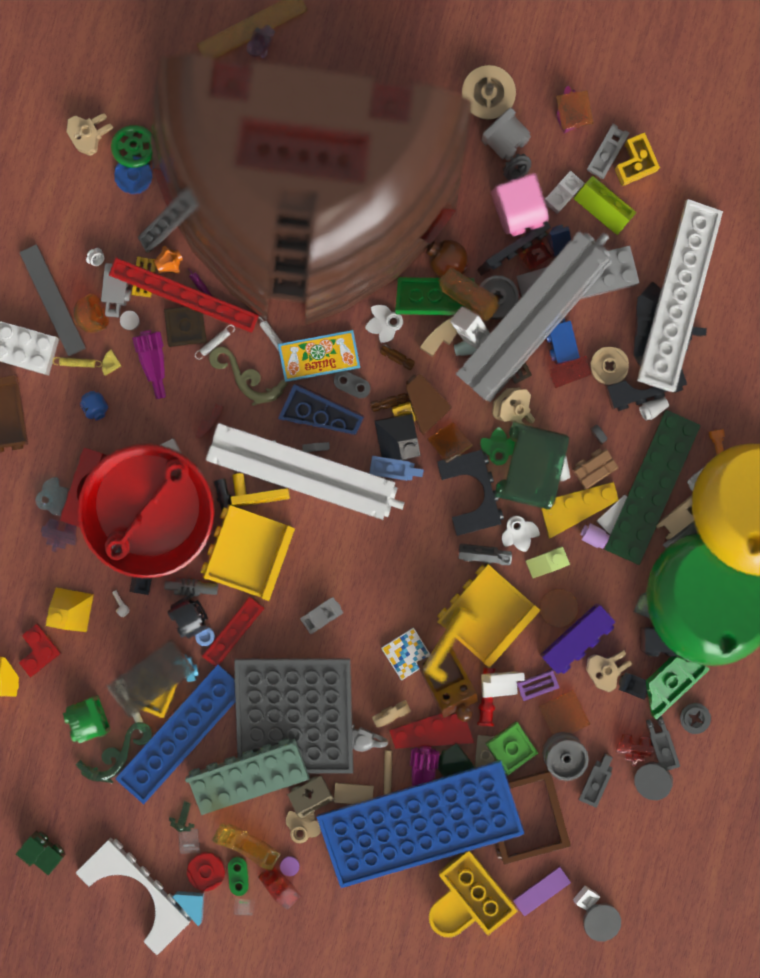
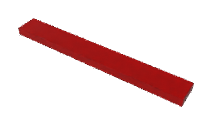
M116 257L108 275L250 333L253 332L259 317L258 314Z

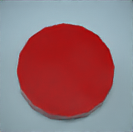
M203 852L197 854L188 864V881L194 888L199 890L211 891L216 889L225 877L223 861L213 853Z

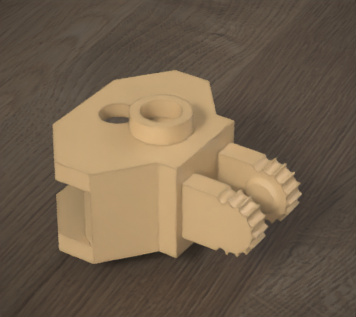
M105 113L92 120L90 118L85 120L77 116L68 119L66 132L79 152L89 156L97 152L98 141L102 138L101 136L113 128L112 124H107L98 130L96 129L95 125L107 118Z
M519 387L507 388L493 402L492 415L497 420L514 422L524 432L527 427L521 419L525 417L531 424L535 421L529 412L531 410L529 408L531 394L527 389H520Z
M624 650L612 657L604 658L593 654L587 658L586 671L597 688L608 692L616 689L618 675L621 674V671L632 665L630 660L618 667L615 665L614 661L621 659L626 654ZM601 672V676L596 678V674Z

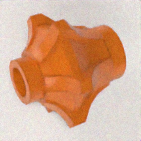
M163 246L161 253L153 260V263L160 274L163 272L179 273V264L183 259L178 250L174 251Z

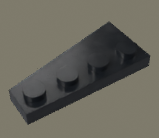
M548 221L543 223L544 226L530 231L487 259L477 269L480 276L491 269L494 271L502 265L504 260H511L518 255L517 252L523 249L524 251L533 245L532 241L535 239L540 241L548 235L547 231L551 228Z

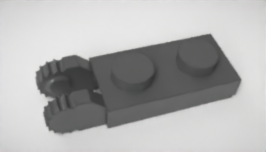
M660 716L657 719L662 730L658 733H655L652 721L650 719L646 720L658 763L666 766L668 771L680 767L663 717Z

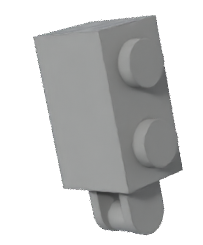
M105 263L101 302L106 304L105 316L119 318L121 305L126 306L127 301H130L131 290H128V283L108 276L113 264ZM111 304L117 305V306H116V310H115V309H110V305H111Z

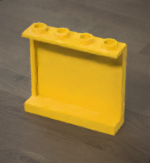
M228 504L227 508L224 507L220 518L223 520L221 525H217L215 529V542L209 546L207 555H210L208 562H204L201 568L202 577L269 601L295 528Z
M482 564L475 572L477 576L474 580L469 579L463 586L465 590L460 595L457 593L450 600L452 605L448 609L444 607L437 615L439 618L437 622L446 629L458 608L463 610L466 607L478 615L477 619L480 621L479 624L468 617L455 638L490 668L538 614L540 609L489 564L486 566Z
M466 607L463 610L458 608L423 666L425 672L441 682L444 681L447 675L438 665L466 619L469 617L479 624L480 621L477 619L478 615Z

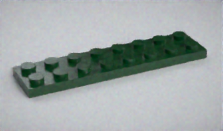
M664 411L603 550L640 565L701 425L671 411Z

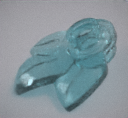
M58 477L50 478L43 484L42 491L35 498V503L38 508L48 510L53 515L59 516L65 506L64 504L70 489L59 487ZM42 497H47L49 502L43 503Z

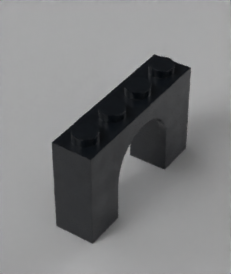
M482 450L437 461L441 480L460 475H469L476 478L484 490L483 501L476 510L451 517L456 536L500 525L501 520L504 519L501 508L497 509L498 494L496 490H492L491 483L494 480L492 472L487 471L486 464H489L487 454L483 453Z

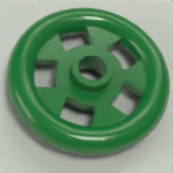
M129 125L118 130L111 141V152L116 161L130 168L141 167L152 160L153 154L151 131L139 125ZM134 133L142 134L141 139L133 137ZM123 136L128 137L125 143L120 141ZM134 143L137 144L136 147H131V146H130L131 144H134ZM143 143H149V150H143ZM122 149H125L128 153L124 157L119 152ZM141 154L142 158L137 160L133 159V156Z

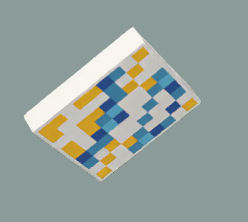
M414 627L381 647L401 681L419 670L418 661L430 656L429 651Z

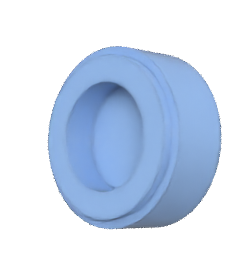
M208 628L195 635V639L198 644L208 646L214 641L215 633L211 628Z

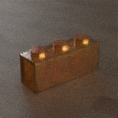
M452 267L439 280L444 293L486 321L499 308L496 296Z

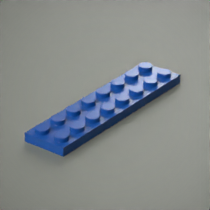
M218 664L116 777V780L143 805L236 702L235 678Z

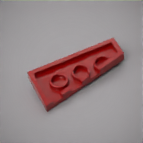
M457 712L445 718L439 713L389 730L395 749L474 743L467 721H460L457 717Z

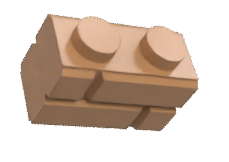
M599 448L590 454L592 456L591 459L588 461L582 459L575 464L576 468L573 472L584 489H588L619 469L607 449L602 451Z

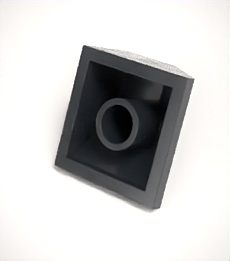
M412 413L374 420L381 457L403 460L421 456Z

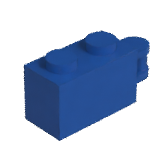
M565 317L562 319V323H559L546 338L547 343H551L552 350H549L551 360L555 361L556 365L580 358L571 321L566 322Z

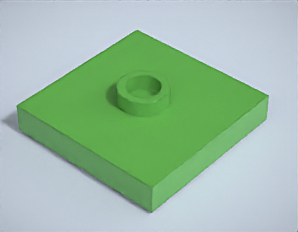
M516 721L485 743L496 761L501 760L507 776L538 754Z

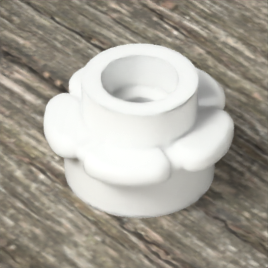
M100 248L91 249L87 253V263H91L93 266L101 265L104 261L102 250Z

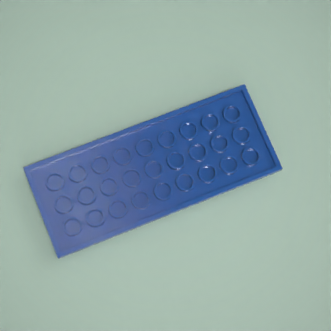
M501 760L317 815V820L340 888L524 835V829Z

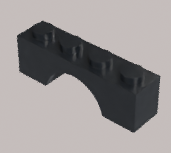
M682 368L676 391L672 393L684 390L683 386L688 385ZM626 381L605 388L612 409L617 408L618 411L629 408L628 404L634 402L636 405L647 402L646 398L652 396L654 400L664 397V392H667V390L655 386L647 390H638L631 387Z

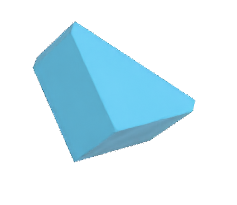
M177 891L173 898L199 926L203 920L204 893Z

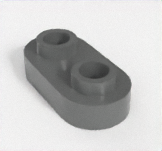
M340 371L334 377L335 386L354 397L362 399L370 393V385L366 380L347 371ZM341 377L347 378V382L345 384L340 383ZM359 385L364 386L365 389L363 392H359L357 390V387Z

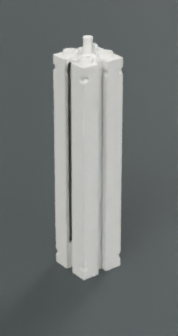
M219 423L206 458L207 461L383 519L384 516L388 517L391 506L403 509L405 502L394 499L397 487H394L395 482Z

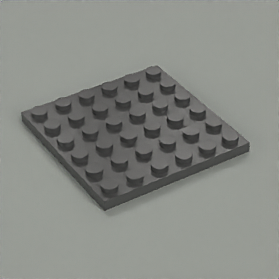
M236 658L234 660L238 757H241L244 752L250 750L256 752L264 745L271 744V746H274L280 740L289 738V740H296L308 773L354 772L351 658Z

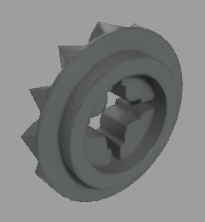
M517 154L514 158L511 157L509 162H505L506 166L503 168V175L510 181L522 178L531 167V159L525 154Z
M689 704L681 712V725L689 733L700 734L707 730L710 725V712L702 704ZM698 713V718L702 723L696 721L694 724L691 723L692 719L689 714L696 715Z

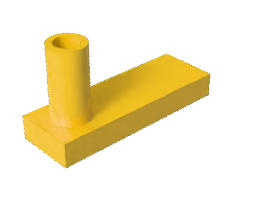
M244 474L232 475L235 496L231 497V503L234 507L290 499L288 488L246 494Z

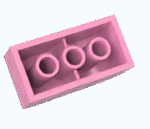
M535 174L498 186L491 191L498 216L506 234L511 233L513 237L524 233V228L530 227V230L542 227L544 226L543 222L548 220Z

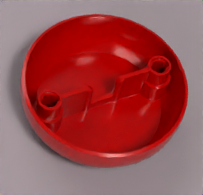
M135 444L118 449L107 455L92 469L81 490L78 518L80 529L87 545L105 565L128 576L155 578L178 571L189 564L200 553L212 529L214 502L207 480L188 457L172 448L158 444ZM181 470L182 474L179 477H175L177 473ZM122 545V551L116 552Z

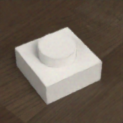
M584 886L573 901L578 906L588 910L599 900L600 896L597 892Z

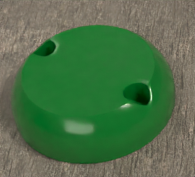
M699 533L687 535L668 546L655 561L648 578L646 590L650 619L662 641L682 658L705 666L734 663L757 650L760 646V575L744 573L721 561L707 547Z

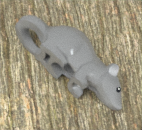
M352 723L354 750L364 752L373 747L381 748L387 746L388 739L362 727L355 729V725Z

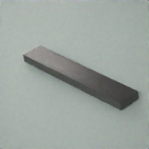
M189 188L185 189L138 236L146 253L153 251L199 206Z
M36 244L19 252L67 355L71 356L86 349L38 245Z

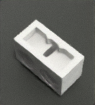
M461 307L450 320L462 340L476 349L490 335L480 317L464 307Z

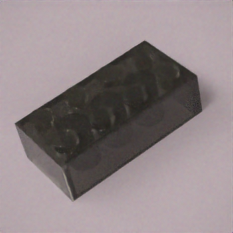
M172 639L109 684L107 688L127 716L131 718L192 674L195 669Z

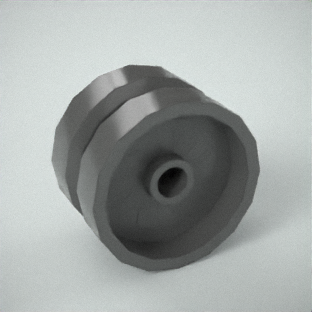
M492 276L486 278L480 284L476 293L475 303L478 311L484 317L491 320H501L518 303L519 293L516 285L510 279L504 276ZM498 295L500 297L499 301L496 302L493 296Z
M567 732L556 733L548 738L543 745V760L554 777L559 780L570 781L577 779L585 772L589 761L588 753L575 735Z

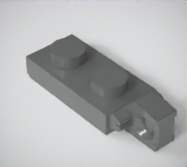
M459 544V559L467 562L482 561L486 564L500 563V565H511V551L498 550V547Z
M604 753L601 762L596 761L578 798L580 801L597 808L612 775L613 767L609 766L613 758L611 755Z

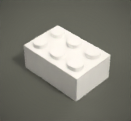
M0 321V362L49 375L59 338Z

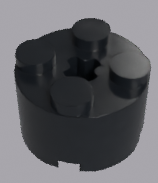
M193 594L171 604V609L168 610V615L172 621L175 620L177 623V631L182 638L186 636L189 639L210 628V623L206 625L205 622L208 619L207 614L199 600L194 601L192 599L194 597Z

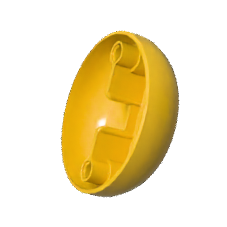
M748 443L731 447L719 453L702 469L697 477L692 493V512L697 530L711 552L732 568L753 575H760V444Z

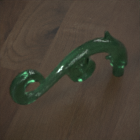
M136 722L127 730L121 752L115 747L105 749L101 755L102 761L105 764H112L111 758H116L114 766L106 771H97L98 767L91 768L89 765L86 766L82 760H79L75 765L87 779L112 784L111 778L121 771L127 760L132 732L136 729L143 732V737L141 739L134 738L133 742L137 745H144L152 737L151 728L144 722Z

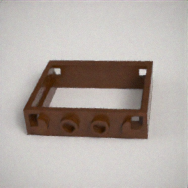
M549 770L508 780L511 789L544 780L561 842L507 856L504 841L498 842L499 848L496 849L498 860H503L504 865L571 847L554 782Z

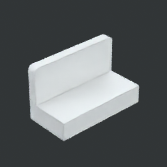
M511 671L481 674L482 697L516 695L517 681L525 680L524 672Z

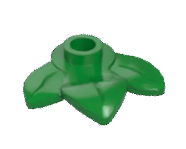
M498 427L493 431L490 439L481 438L480 445L482 451L489 455L490 461L499 466L505 464L508 457L517 451L519 439L518 437L507 439L505 432ZM500 452L502 459H496L495 454Z

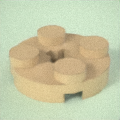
M603 347L592 357L590 362L591 373L602 384H616L626 377L629 362L626 354L621 349ZM606 361L609 363L614 362L613 371L605 369Z
M404 700L396 704L395 707L390 706L383 709L380 713L372 716L376 727H381L393 722L398 717L406 715L411 710L407 701Z

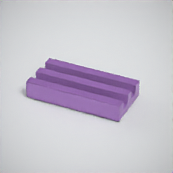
M553 670L517 682L523 701L559 688ZM551 675L550 679L544 680L542 682L536 683L526 688L522 687V685L528 684L530 682ZM551 682L554 683L553 686L531 693L529 695H525L524 693L532 689L538 688L540 686L549 684Z

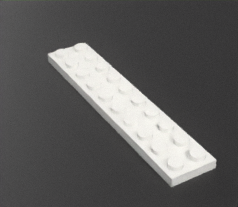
M689 199L685 201L637 381L670 392L676 391L723 213L721 210Z

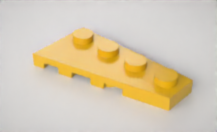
M612 482L540 501L549 539L619 501L615 484Z

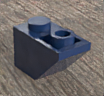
M555 226L547 236L553 259L557 258L571 241L569 226Z

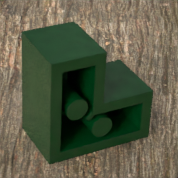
M36 830L15 855L29 866L35 864L49 876L66 854L63 853L64 849L56 843L52 844L44 832Z

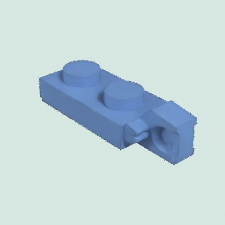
M372 456L369 474L407 481L412 480L413 476L423 477L424 470L414 468L415 463H410L409 461Z

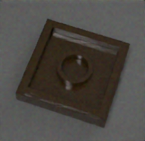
M185 306L164 309L168 347L207 343L204 314Z

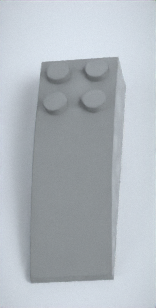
M630 246L608 251L611 255L609 258L612 263L581 299L639 284ZM548 267L516 276L521 297L525 295Z

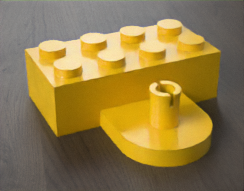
M471 850L460 853L438 871L441 879L450 888L447 893L431 906L429 911L430 925L438 935L454 937L475 921L489 935L518 912L515 904Z

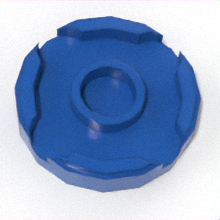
M133 156V159H134V160H137V159H140V158H141V157H138V156H137V157H136V156ZM118 163L115 167L114 178L122 191L134 195L147 190L151 185L153 175L148 163L137 168L126 167Z

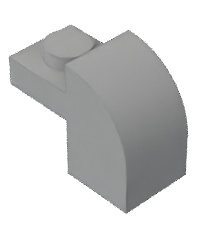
M332 597L301 617L300 620L311 635L344 612L340 604Z

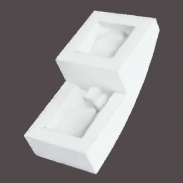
M570 171L545 198L544 203L558 214L585 183Z

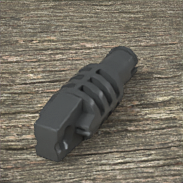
M175 578V582L165 581L164 589L173 590L174 595L188 596L193 594L194 596H200V594H218V584L203 583L199 579Z

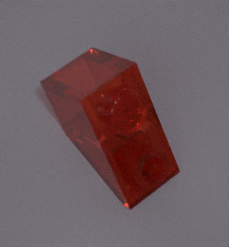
M272 863L258 876L273 899L287 910L301 897L293 884Z

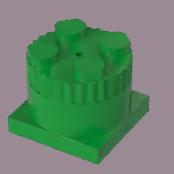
M97 695L66 707V712L63 713L66 724L69 723L72 729L70 736L73 742L78 741L82 743L95 737L106 735L111 731L101 701Z

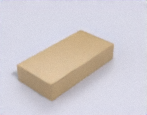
M336 782L334 802L355 804L372 799L374 786Z

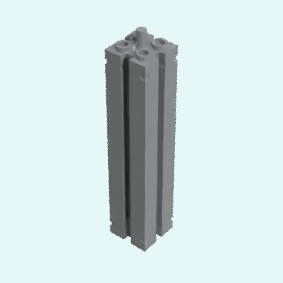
M578 232L573 241H570L456 375L484 400L491 402L495 395L502 390L612 263L609 258L611 255L602 247L609 237L602 233L594 241L587 233L583 235Z

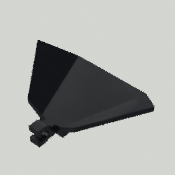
M651 282L637 297L633 356L640 368L662 290L654 282ZM692 327L686 351L692 340V335L706 336L707 328Z

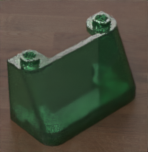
M513 422L509 429V436L511 441L515 442L507 479H502L497 483L495 497L549 510L555 502L569 437L559 432Z

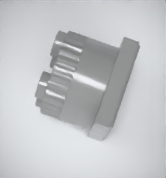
M509 108L483 133L481 139L485 146L488 144L502 160L506 159L507 161L516 154V148L518 146L521 148L525 146L531 137L529 135L530 131L515 117L516 112L512 108Z

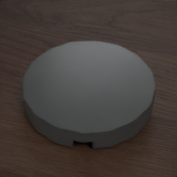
M649 762L637 770L634 784L637 791L643 797L649 800H660L670 793L673 787V777L666 766L657 762Z
M608 903L592 905L583 917L584 930L593 940H610L618 934L621 928L620 914Z

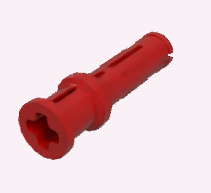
M483 668V674L495 673L496 668ZM482 697L481 704L478 706L480 714L477 725L494 726L492 722L493 711L495 710L493 697Z

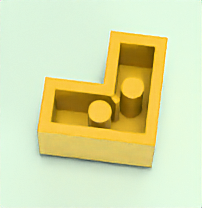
M645 133L628 139L625 142V147L631 159L617 165L615 172L621 186H625L660 169Z

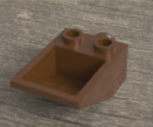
M449 647L438 665L447 675L443 682L425 672L423 666L428 657L418 661V667L443 718L457 712V717L460 721H469L472 717V711L468 706L478 702L477 693L452 647Z

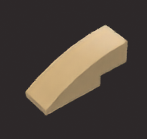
M453 317L442 323L427 337L420 347L422 351L433 357L442 342L448 345L451 344L458 333L450 322Z

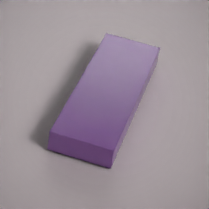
M559 866L514 898L513 901L522 914L526 916L571 882Z

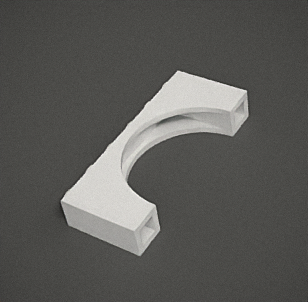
M110 838L78 869L76 874L88 886L110 875H125L141 882L151 893L156 911L153 928L145 938L144 943L158 955L191 922V918L177 905L173 895L167 894L163 890V885L158 880L154 881L149 876L150 872L144 866L140 867L136 863V858L130 852L127 854L122 849L123 845L117 839L113 840Z

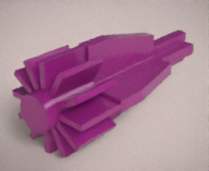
M151 329L141 331L139 336L132 338L135 352L138 353L148 382L152 381L155 398H165L166 393L162 381L165 377L164 354L162 350L164 345L161 332L152 333Z
M429 746L411 749L412 786L435 780V768L438 769L439 751H436V749L431 750Z

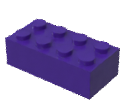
M595 604L547 647L540 656L557 674H564L571 668L570 663L574 660L579 661L586 654L584 651L588 647L593 648L599 643L600 640L598 638L602 634L607 635L614 629L613 624L616 622L601 605Z

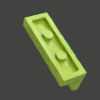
M594 176L586 182L574 197L575 201L616 235L621 232L637 213Z

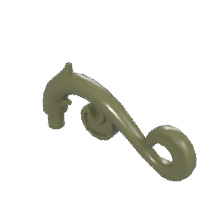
M220 346L211 351L209 362L215 369L228 367L227 362L223 364L218 361V356L221 353L229 357L235 381L243 394L249 399L254 400L252 406L272 402L284 393L282 391L288 383L283 379L277 386L271 389L266 388L267 392L260 393L252 390L246 381L251 379V386L258 385L261 381L259 372L249 369L241 375L236 359L229 349Z

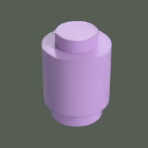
M591 523L588 526L584 525L580 532L581 540L596 548L600 547L603 549L610 535L606 534L605 530Z

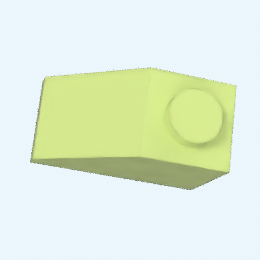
M562 546L526 560L532 578L570 565Z

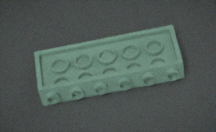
M285 738L280 740L277 745L271 746V744L262 746L259 751L253 752V750L244 752L241 757L235 758V756L226 758L223 763L217 764V762L207 765L205 769H193L188 772L189 774L186 776L185 781L186 783L189 782L200 813L204 815L309 780L310 777L296 740Z

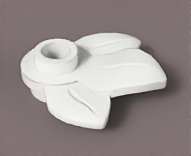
M372 306L371 311L374 318L368 322L365 327L366 330L373 334H379L381 343L392 340L395 331L399 330L403 325L402 316L396 314V312H391L387 306ZM392 318L397 320L396 325L390 324Z
M512 516L507 521V529L502 534V542L505 547L511 546L514 543L516 548L526 552L530 547V538L538 537L540 532L533 522L525 521L521 516ZM515 523L520 524L518 528L513 527Z

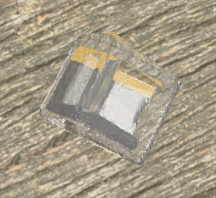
M198 829L179 831V850L181 854L200 852Z

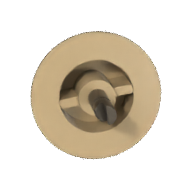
M486 65L476 68L466 77L462 87V97H467L472 102L471 113L482 119H496L512 107L516 97V88L513 79L505 70L497 66Z

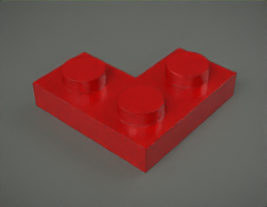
M38 623L22 635L33 651L22 659L19 664L31 678L59 656L61 652Z

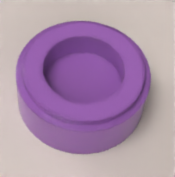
M293 856L283 858L280 864L281 872L286 876L295 875L299 870V861Z

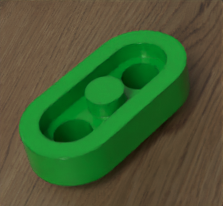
M233 857L228 864L229 888L234 895L242 896L249 888L248 865L243 857ZM239 864L241 869L235 870L234 865ZM237 883L242 884V889H237L235 885Z

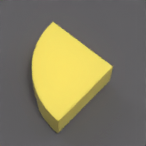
M109 350L103 359L102 371L105 376L121 367L112 350Z

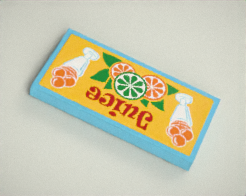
M353 330L278 344L285 382L360 368Z

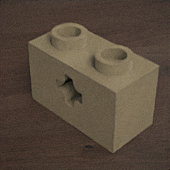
M322 776L309 779L307 784L302 787L296 786L291 790V793L287 794L300 818L335 800ZM310 792H312V794H311V795H312V798H311V799L308 798Z

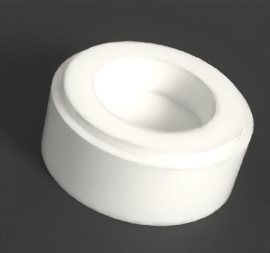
M126 311L121 315L120 324L124 329L134 330L139 326L140 319L135 312Z

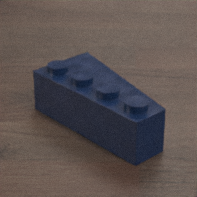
M295 383L278 419L356 435L365 415Z

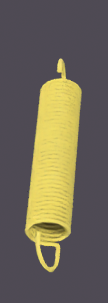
M60 358L59 365L94 368L95 361L97 360Z

